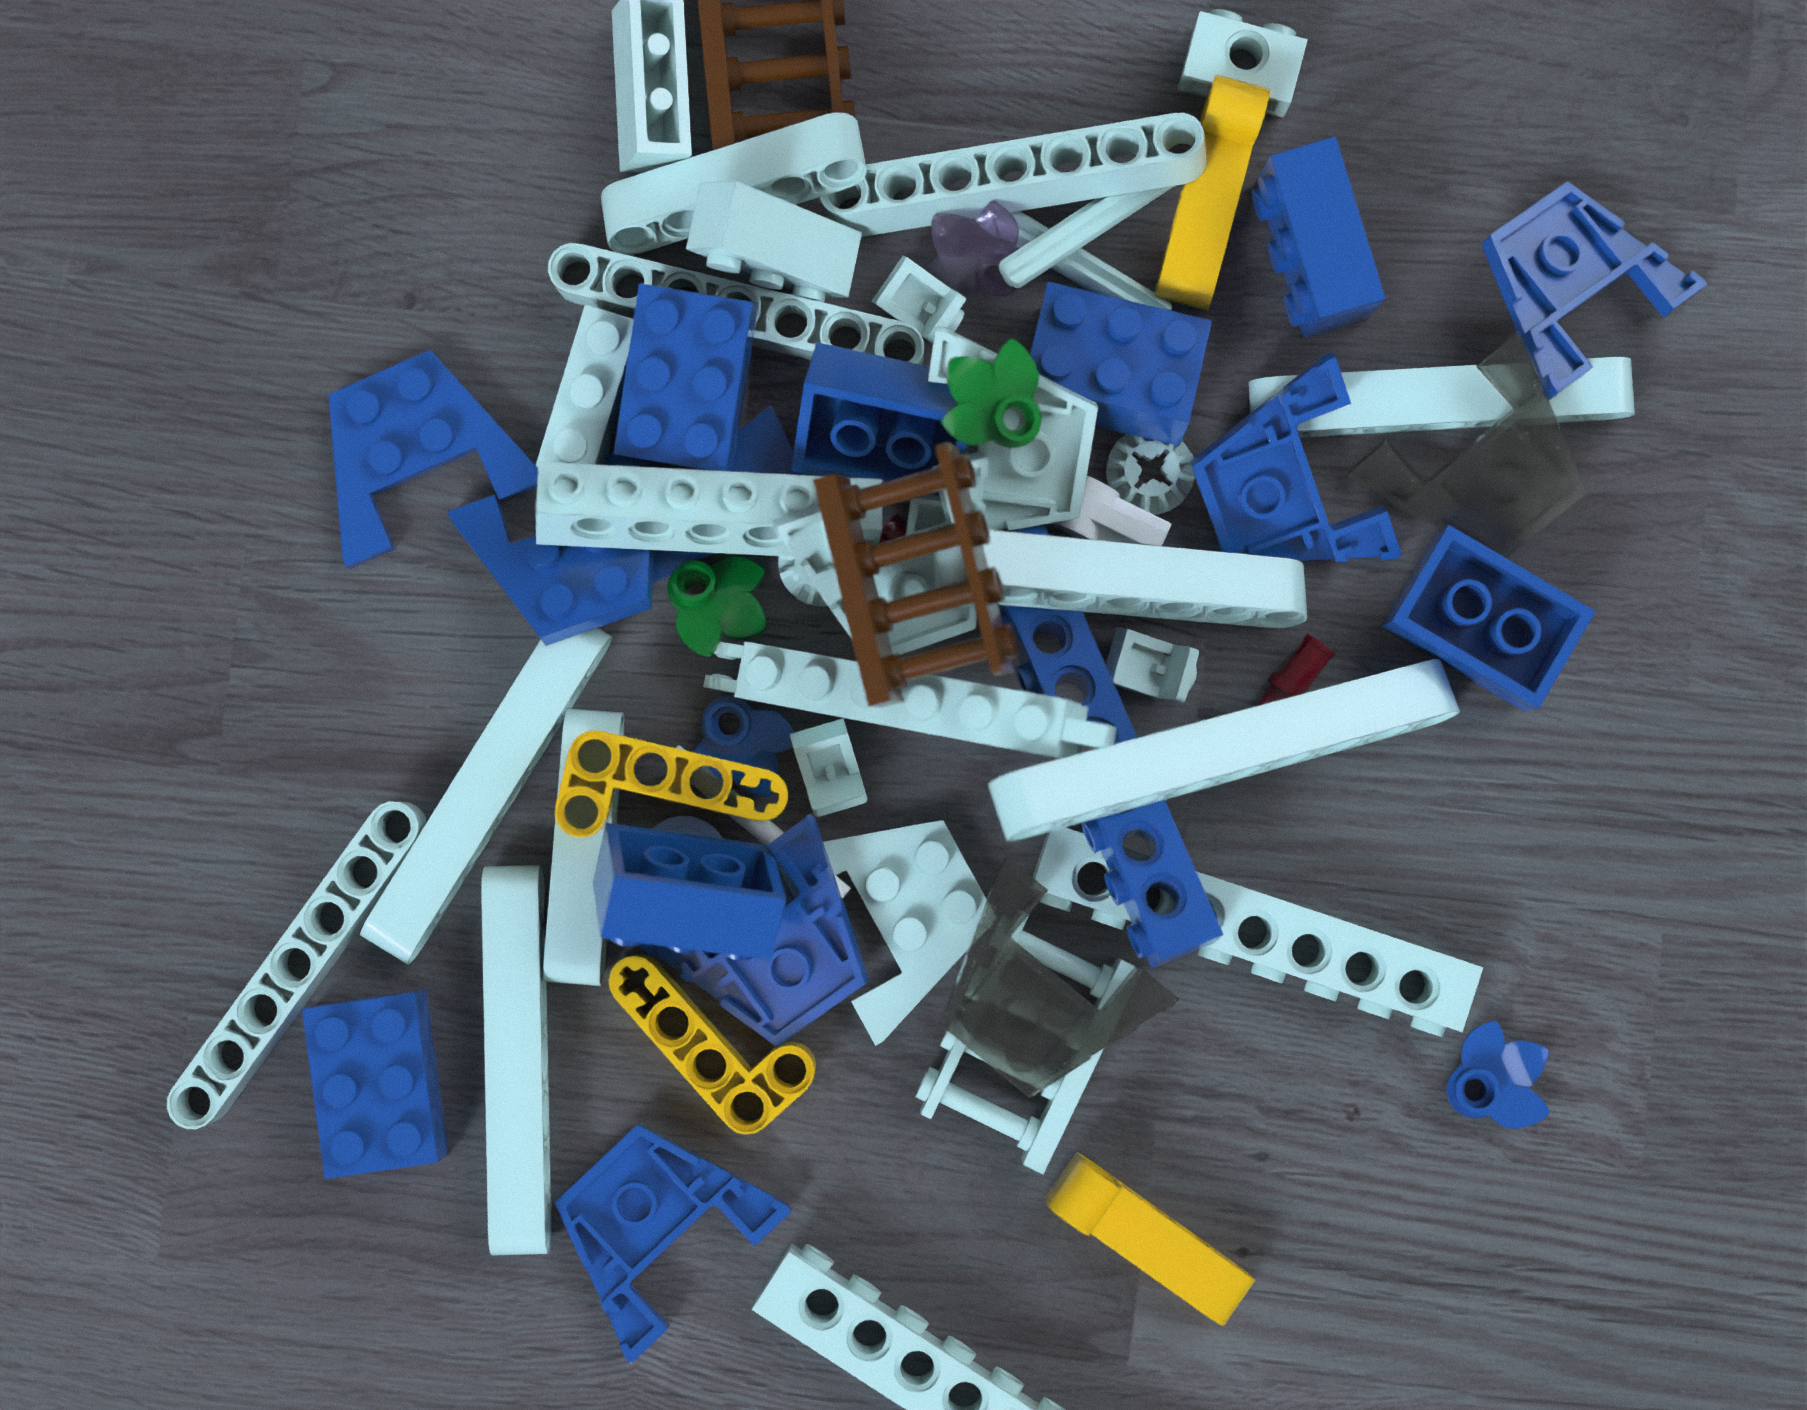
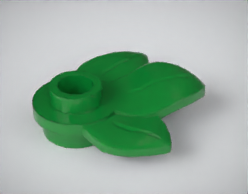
M1008 339L1000 348L992 365L987 361L966 356L949 359L946 372L947 385L958 405L951 408L945 414L941 423L953 438L971 446L994 441L1006 448H1019L1034 440L1040 430L1042 421L1040 408L1033 399L1039 382V373L1030 354L1020 343L1014 339ZM1009 408L1015 410L1019 415V424L1014 430H1009L1003 423V415Z
M727 557L713 565L696 560L687 561L679 565L668 580L667 592L670 602L678 610L676 630L681 640L697 654L710 657L717 649L722 635L729 639L745 640L765 632L767 627L763 609L756 598L750 593L763 580L765 570L753 561L742 557ZM695 585L705 588V591L699 595L692 596L686 594L687 590Z

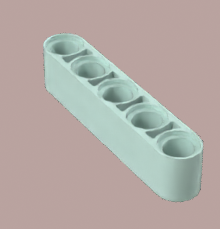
M846 113L822 115L608 185L602 191L601 202L609 248L617 253L633 255L688 239L699 186L703 182L738 181L794 205L859 184L865 178L867 168L858 121Z
M567 708L562 733L558 793L568 752L573 740L580 734L590 730L624 736L623 712ZM593 740L582 747L579 760L586 771L599 773L609 766L612 753L606 743ZM615 788L606 823L617 824L619 788ZM580 795L569 802L566 808V816L574 827L585 829L595 823L598 817V807L592 798ZM555 818L543 964L545 982L602 985L607 939L600 938L593 879L605 826L595 835L586 838L573 837L566 834L558 826Z

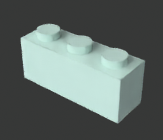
M619 0L612 10L620 172L644 173L688 159L692 155L683 0Z
M738 181L703 182L699 186L686 249L708 257L706 265L710 268L728 273H739L742 270L751 274L749 281L752 284L770 289L786 287L792 290V295L824 303L825 297L849 296L862 232Z
M588 305L584 306L536 462L537 467L539 462L605 465V455L609 453L619 420L634 319Z

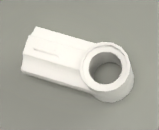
M1089 476L1086 477L1080 518L1051 523L1062 532L1078 539L1162 546L1172 525L1120 499V494L1116 490Z

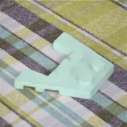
M936 326L928 381L947 384L946 372L950 358L959 356L973 357L987 361L992 365L997 353L944 327ZM1039 375V382L1033 399L1040 408L1042 421L1040 430L1034 440L1019 448H1006L994 441L978 445L977 452L981 451L986 455L989 463L988 478H984L982 503L986 505L985 519L989 530L1008 528L1009 531L1080 518L1098 411L1097 403ZM1009 408L1005 411L1003 415L1004 425L1009 430L1017 428L1019 415L1015 410ZM927 494L910 499L905 535L946 521L940 496Z
M978 451L969 454L976 477V487L970 488L969 491L974 511L982 510L985 516L986 505L982 503L984 478H988L989 463L987 456ZM946 489L939 491L946 521L905 536L954 523ZM819 505L771 520L776 533L851 638ZM934 553L881 567L880 573L874 575L879 598L885 597L888 602L935 589ZM974 603L894 624L893 631L887 632L892 653L901 655L976 629L977 613Z
M943 820L824 841L834 874L838 875L843 871L848 872L902 971L893 978L851 1000L875 1046L882 1043L997 918ZM776 859L777 867L794 898L800 894L799 889Z

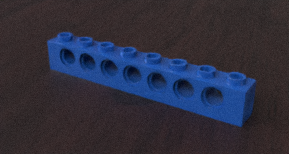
M1044 524L1026 527L1014 532L1049 536ZM998 604L1002 624L1009 623L1016 637L1020 665L1015 667V671L1023 692L1058 698L1055 692L1057 685L1062 683L1073 684L1080 689L1083 695V702L1080 703L1081 706L1089 707L1086 721L1116 727L1114 744L1137 739V735L1083 612ZM1040 633L1052 634L1059 640L1061 650L1053 654L1044 653L1035 646L1033 637ZM1165 800L1082 823V829L1088 845L1094 853L1102 852L1110 871L1104 874V878L1112 900L1117 906L1124 903L1132 925L1127 926V933L1131 945L1140 959L1147 957L1152 969L1212 945L1224 935ZM1130 836L1143 839L1149 846L1150 858L1146 861H1135L1129 858L1123 849V839ZM1159 888L1166 891L1172 899V912L1169 914H1158L1152 911L1146 902L1147 890Z

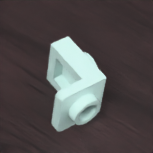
M902 256L871 302L898 321L914 326L921 333L923 339L933 344L936 326L944 327L952 332L957 329L964 317V311L960 308L965 303L966 298L957 291L950 289L908 257Z
M1116 627L1106 667L1115 686L1158 700L1184 703L1188 691L1192 688L1196 679V663L1199 650L1189 646L1173 645L1130 629Z
M844 718L790 734L814 816H824L867 802V795Z

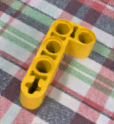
M1215 75L1200 119L1205 137L1207 165L1200 177L1182 186L1154 296L1208 311L1252 148L1258 137L1266 112L1270 88Z
M590 730L580 734L573 740L570 746L555 806V818L558 826L566 834L573 837L586 838L595 835L605 826L609 817L615 788L751 820L767 821L777 817L784 810L788 801V790L785 782L778 774L766 769L604 731ZM593 740L606 743L612 753L609 766L599 773L586 771L579 760L582 747ZM648 753L662 756L668 766L665 779L655 786L641 784L635 775V765L638 759ZM703 766L717 769L723 778L721 792L711 799L697 797L690 788V778L693 772ZM731 772L743 773L744 777L739 785L750 788L757 787L760 779L770 781V791L778 794L776 804H766L763 812H757L753 810L754 800L737 795L736 808L724 805L732 789ZM580 795L592 798L598 807V817L595 823L585 829L574 827L566 816V808L569 802Z
M645 954L630 955L617 962L612 968L608 981L610 991L616 1001L733 1131L747 1135L762 1130L804 1093L812 1083L816 1071V1061L808 1047L794 1041L783 1042L771 1050L754 1067H751L660 963L651 956ZM629 967L633 971L641 968L646 969L649 976L645 979L644 984L655 996L664 988L670 996L656 1003L647 1014L641 1006L649 1002L650 998L639 988L632 992L626 989L624 984L629 980V976L625 971L626 968ZM666 1007H677L685 1012L688 1017L689 1026L684 1035L672 1037L662 1031L659 1018L663 1009ZM713 1049L721 1053L726 1060L725 1074L715 1079L706 1078L700 1074L696 1065L699 1052ZM784 1054L799 1056L806 1065V1075L797 1083L782 1081L775 1072V1062L780 1056ZM741 1092H752L758 1095L764 1106L762 1116L751 1121L741 1119L734 1111V1097Z
M1079 1152L1075 1153L1044 1198L1047 1206L1064 1221L1085 1235L1090 1236L1092 1234L1221 1326L1226 1324L1256 1281L1252 1275Z

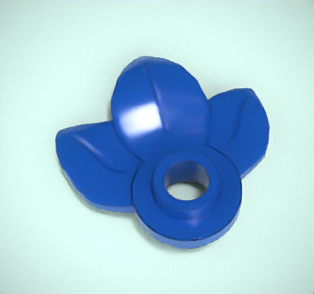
M723 696L713 700L704 710L701 719L704 738L693 753L766 769L780 776L779 761L776 753L784 752L793 747L790 734L795 733L789 721L774 710H754L742 698ZM727 713H733L739 719L740 726L734 734H727L721 728V719ZM705 766L723 781V778L717 769L710 766ZM732 771V779L739 785L744 774ZM760 779V783L755 788L739 785L758 796L771 797L774 794L769 788L770 781Z
M1495 1020L1477 1026L1471 1030L1462 1043L1461 1065L1457 1066L1447 1079L1446 1096L1450 1105L1463 1116L1469 1118L1489 1116L1499 1125L1510 1129H1519L1542 1121L1549 1115L1550 1111L1545 1102L1530 1087L1536 1082L1543 1071L1549 1056V1050L1544 1046L1525 1040L1505 1043L1502 1029ZM1472 1079H1478L1482 1084V1093L1478 1098L1470 1100L1464 1093L1465 1085Z

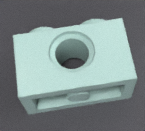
M1214 9L1210 13L1200 11L1193 29L1177 90L1207 98L1215 75H1221L1270 88L1271 91L1265 113L1283 118L1292 101L1308 39L1295 36L1296 32L1293 29L1281 24L1268 23L1264 27L1244 23L1240 15L1222 9ZM1235 50H1246L1255 57L1257 66L1249 70L1240 69L1232 63L1229 54Z

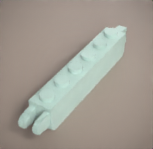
M720 642L713 654H716L719 658L729 660L741 659L738 679L733 680L730 676L720 674L705 675L703 685L705 688L735 693L734 697L1059 759L1080 754L1081 745L1108 749V746L1114 745L1117 729L1109 725L1086 721L1089 707L1081 706L1080 703L1067 699L934 675H927L907 681V687L901 688L904 698L903 703L884 708L868 707L858 662L751 642H744V646Z

